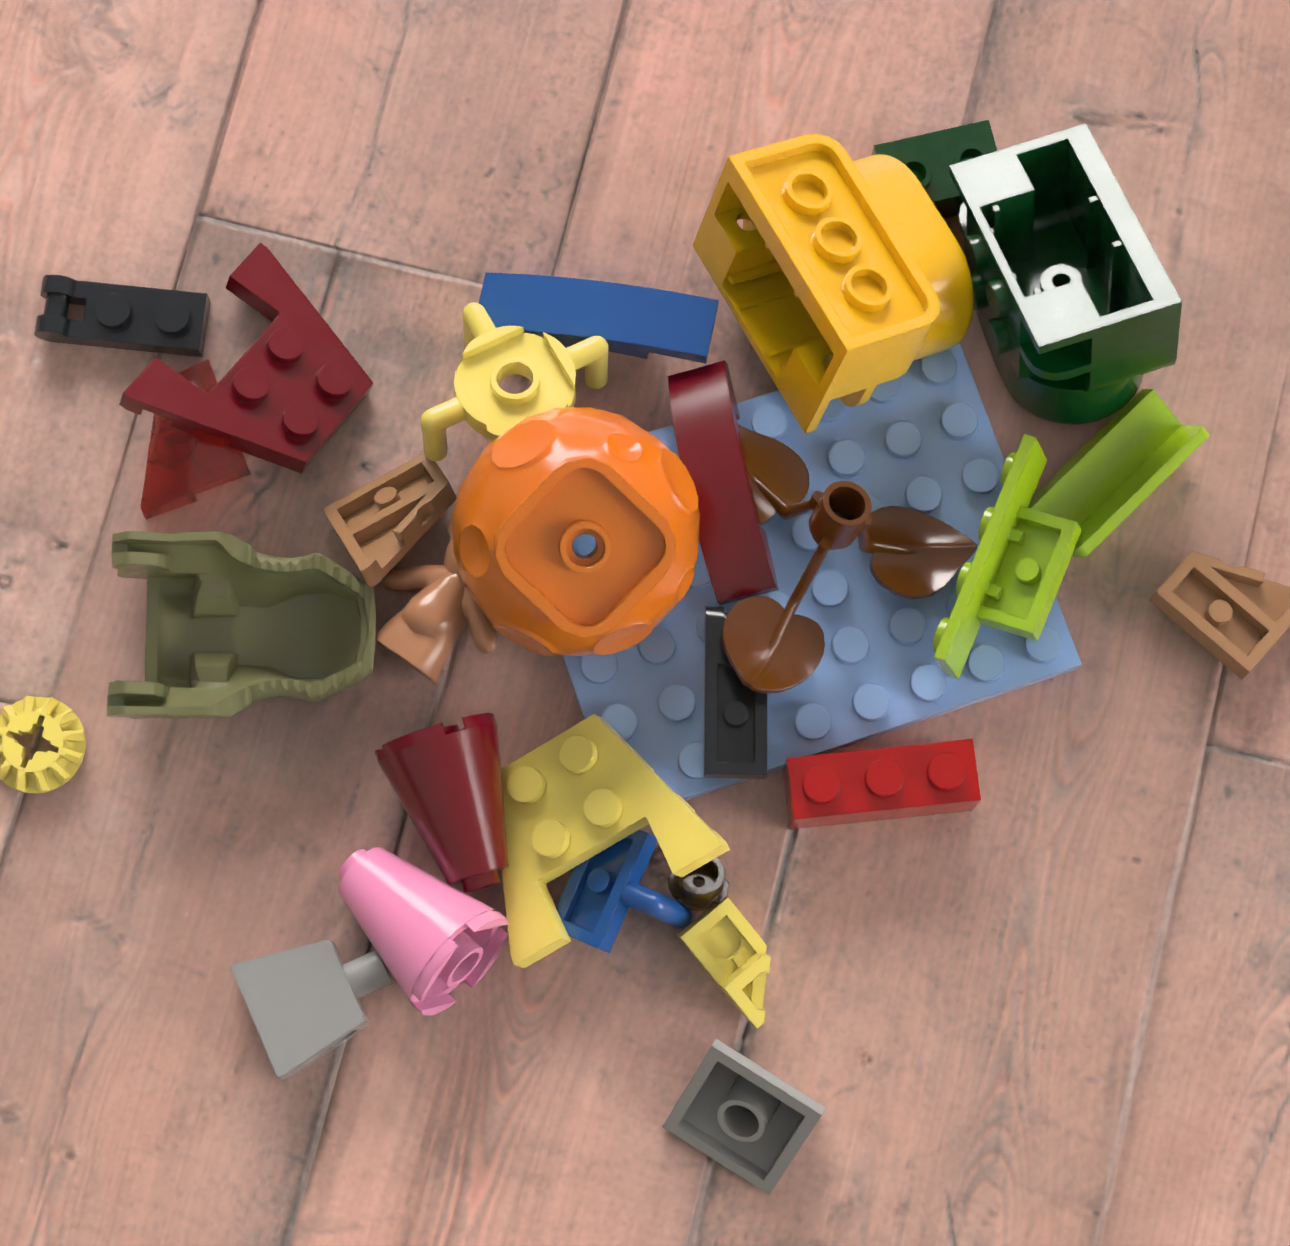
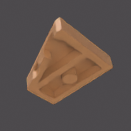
M424 453L324 507L323 511L368 587L371 588L387 575L457 500V497L450 482L437 463L427 459Z
M1195 551L1190 552L1149 599L1150 602L1240 679L1245 678L1290 626L1289 586L1264 579L1265 572L1245 566L1230 567L1218 558Z

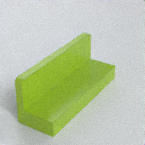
M1142 389L1033 495L1028 508L1078 522L1082 532L1072 557L1085 558L1163 483L1210 434L1202 425H1182L1154 389Z

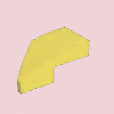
M726 897L721 903H714L679 932L677 937L752 1026L758 1029L765 1022L766 1011L763 1010L766 975L770 972L771 956L766 954L767 945L732 901Z

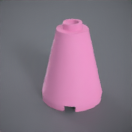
M375 847L368 851L365 849L356 851L344 862L339 871L341 881L338 886V893L412 1006L422 1015L433 1016L456 1003L457 1001L449 993L463 981L473 988L496 961L507 942L508 933L500 926L508 925L509 922L499 911L381 847Z

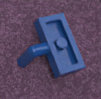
M639 829L574 867L556 908L570 937L610 953L629 907L676 928H684L690 923L692 919L691 909L686 908L681 902L640 885V881L658 842L655 836Z

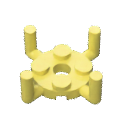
M476 302L467 304L462 311L465 350L462 353V360L458 365L457 371H455V398L430 408L422 414L421 431L424 455L431 461L444 459L448 453L446 428L464 420L491 443L526 417L554 408L574 407L576 399V370L584 367V380L590 388L600 389L607 384L609 350L607 341L601 336H592L565 348L556 338L544 332L543 337L524 332V327L502 326L496 328L481 304ZM516 374L528 378L532 383L529 389L518 394L507 393L499 387V383L503 378Z

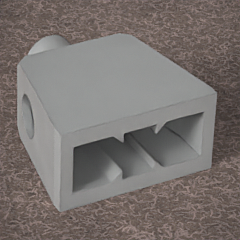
M332 940L312 943L231 966V970L276 1076L282 1080L294 1077L365 1029L370 1022L360 998L393 984L386 965L376 950L344 964L341 954Z

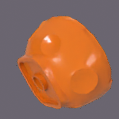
M592 407L554 408L526 417L486 445L460 486L452 514L453 552L462 581L486 618L491 622L492 627L499 634L541 655L550 657L555 655H608L636 645L652 633V629L685 596L694 577L698 558L700 523L698 495L694 482L683 462L660 439L619 414ZM581 534H590L595 538V547L587 555H578L572 549L574 539Z

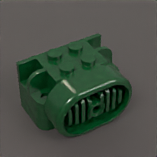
M1086 123L949 166V174L963 200L958 220L960 231L964 237V248L973 283L974 310L977 311L982 331L1003 383L1012 398L1023 409L1043 420L1059 424L1076 425L1099 421L1115 414L1130 402L1138 391L1144 374L1175 364L1182 300Z

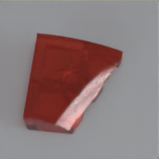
M209 359L179 372L180 375L205 393H210L219 382ZM154 414L140 505L143 516L147 520L197 502L196 494L251 475L244 452L228 447L229 440L195 429L192 434L170 426L171 419Z

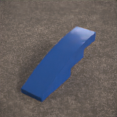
M486 272L479 304L485 308L496 328L502 326L524 327V332L543 337L544 332L556 338L565 348L592 336H601L607 341L609 352L647 359L650 352L706 364L719 300L656 288L598 280Z

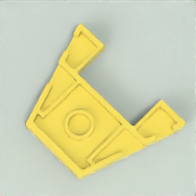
M596 714L589 716L501 769L509 866L501 871L506 918L509 922L507 927L510 956L514 965L526 968L571 942L547 889V883L646 825L650 824L672 873L680 877H684L730 850L726 841L716 831L712 830L695 813V810L680 795L676 794L603 718Z

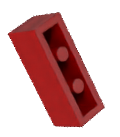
M973 739L786 758L782 769L789 830L972 811L981 801Z

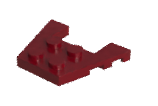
M260 242L229 276L226 289L272 322L210 393H205L155 357L123 392L119 405L141 415L142 410H146L171 419L170 426L191 434L195 429L229 440L228 447L302 474L366 398L373 385V381L271 251Z

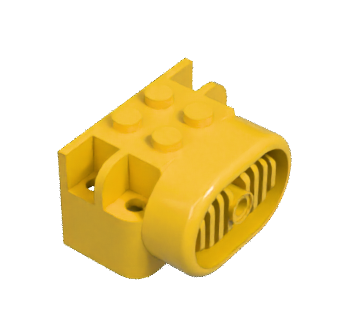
M806 134L728 156L692 246L805 434L816 430L831 400L839 398L848 407L864 404L870 399L877 385L906 374L913 361L949 350L963 340L970 327L974 309V292L970 269L963 250L920 181L904 163L892 156L883 154L852 161L847 151L839 142L821 134ZM744 219L743 229L738 225L737 220Z

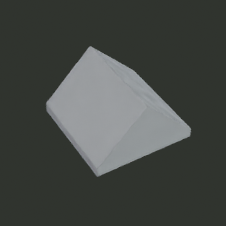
M716 1039L662 1127L770 1195L819 1121L826 1107Z

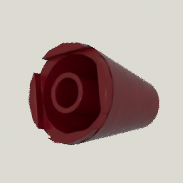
M493 713L462 717L465 728L459 730L458 725L444 727L443 723L429 726L389 741L382 745V749L375 750L378 764L449 885L462 883L464 893L473 892L499 883L500 879L497 871L509 866L498 726Z

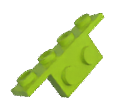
M1024 434L1017 453L1011 452L1007 456L1001 472L1000 482L1002 490L995 507L990 506L986 509L980 521L978 530L980 544L972 562H966L958 575L956 582V596L958 598L950 618L944 617L936 629L933 639L934 658L949 677L960 678L981 624L1034 641L1039 640L1082 530L1078 522L1028 508L1047 462V458L1037 438Z

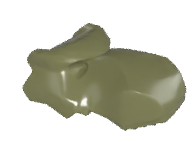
M124 531L113 534L112 568L118 569L117 576L147 579L145 681L116 680L110 682L107 695L108 717H129L132 719L229 718L251 703L269 697L301 700L318 705L354 687L372 674L376 643L373 587L369 588L366 582L322 554L313 553L292 558L269 556L255 552L251 545L234 535L218 531L188 533Z

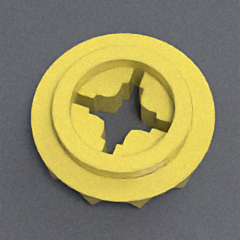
M26 695L22 700L12 705L3 706L0 714V780L15 790L31 794L49 792L67 783L81 766L86 750V736L78 716L67 705L53 697ZM42 725L44 727L42 737L59 750L57 753L49 750L47 753L37 751L33 759H29L27 763L25 759L27 750L13 737L14 735L22 737L23 734L33 736L37 727Z

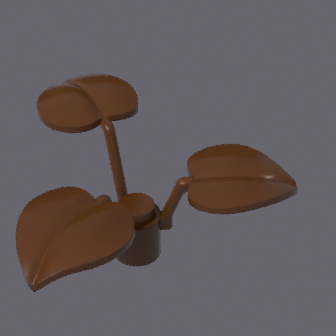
M738 424L760 524L767 523L776 512L781 518L790 520L813 510L809 518V530L818 546L785 608L769 597H748L738 601L730 609L722 626L721 639L724 652L742 684L755 692L780 693L803 683L813 674L822 659L825 647L822 628L816 621L802 615H797L795 612L829 550L846 548L858 536L859 549L864 553L872 554L869 566L870 572L879 585L894 595L906 599H924L933 596L948 584L957 571L974 554L977 544L945 522L911 508L887 506L871 513V500L866 491L859 485L849 481L834 482L826 488L824 493L815 491L810 499L803 501L809 489V472L801 457L784 443L750 431Z

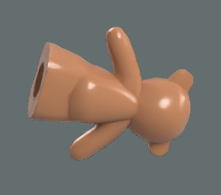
M452 519L447 524L450 541L446 548L443 565L396 567L391 569L382 579L383 585L393 591L418 589L421 591L401 611L392 617L376 635V642L435 684L438 683L443 675V667L450 655L454 641L461 637L467 623H469L475 645L483 654L492 653L497 648L498 639L491 622L486 618L462 581L453 552Z

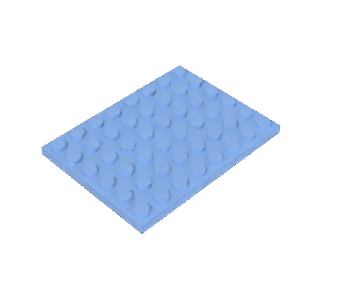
M960 343L949 350L913 361L906 374L877 385L870 399L864 404L848 407L839 398L831 400L816 430L806 434L803 432L779 390L737 403L740 419L737 420L739 425L784 443L796 452L806 464L809 472V489L803 501L810 499L815 491L824 493L826 488L834 482L849 481L855 483L868 494L872 505L871 513L887 506L911 508L939 519L960 531L977 544L974 554L967 562L973 561L980 544L978 530L982 516L988 507H995L1002 490L1000 478L1005 460ZM673 425L649 432L660 439L679 458ZM813 510L790 520L781 518L776 512L767 523L761 525L767 535L779 590L758 596L769 597L778 602L783 608H785L818 546L809 530V518ZM590 534L577 536L572 544L573 551L578 555L591 553L595 547V538ZM858 536L846 548L829 550L795 614L808 617L820 625L824 633V653L818 667L803 683L784 692L767 693V773L782 769L786 758L826 754L1078 669L1082 664L1057 598L1055 597L1038 641L981 624L960 678L956 679L947 676L934 658L933 639L940 621L944 617L950 618L958 598L956 596V582L961 568L948 584L933 596L924 599H906L894 595L876 582L869 567L872 554L864 553L859 549ZM699 542L695 573L687 593L643 641L614 654L589 656L562 655L583 718L586 719L593 714L603 718L655 770L654 772L685 801L749 780L738 778H704L705 606L724 607V613H729L730 609L738 601L721 606L717 603Z

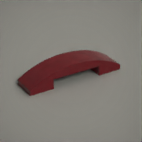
M723 360L668 376L670 406L679 458L686 466L697 491L700 512L699 543L717 603L721 606L779 590L767 535L760 524L737 423L740 416L728 363Z

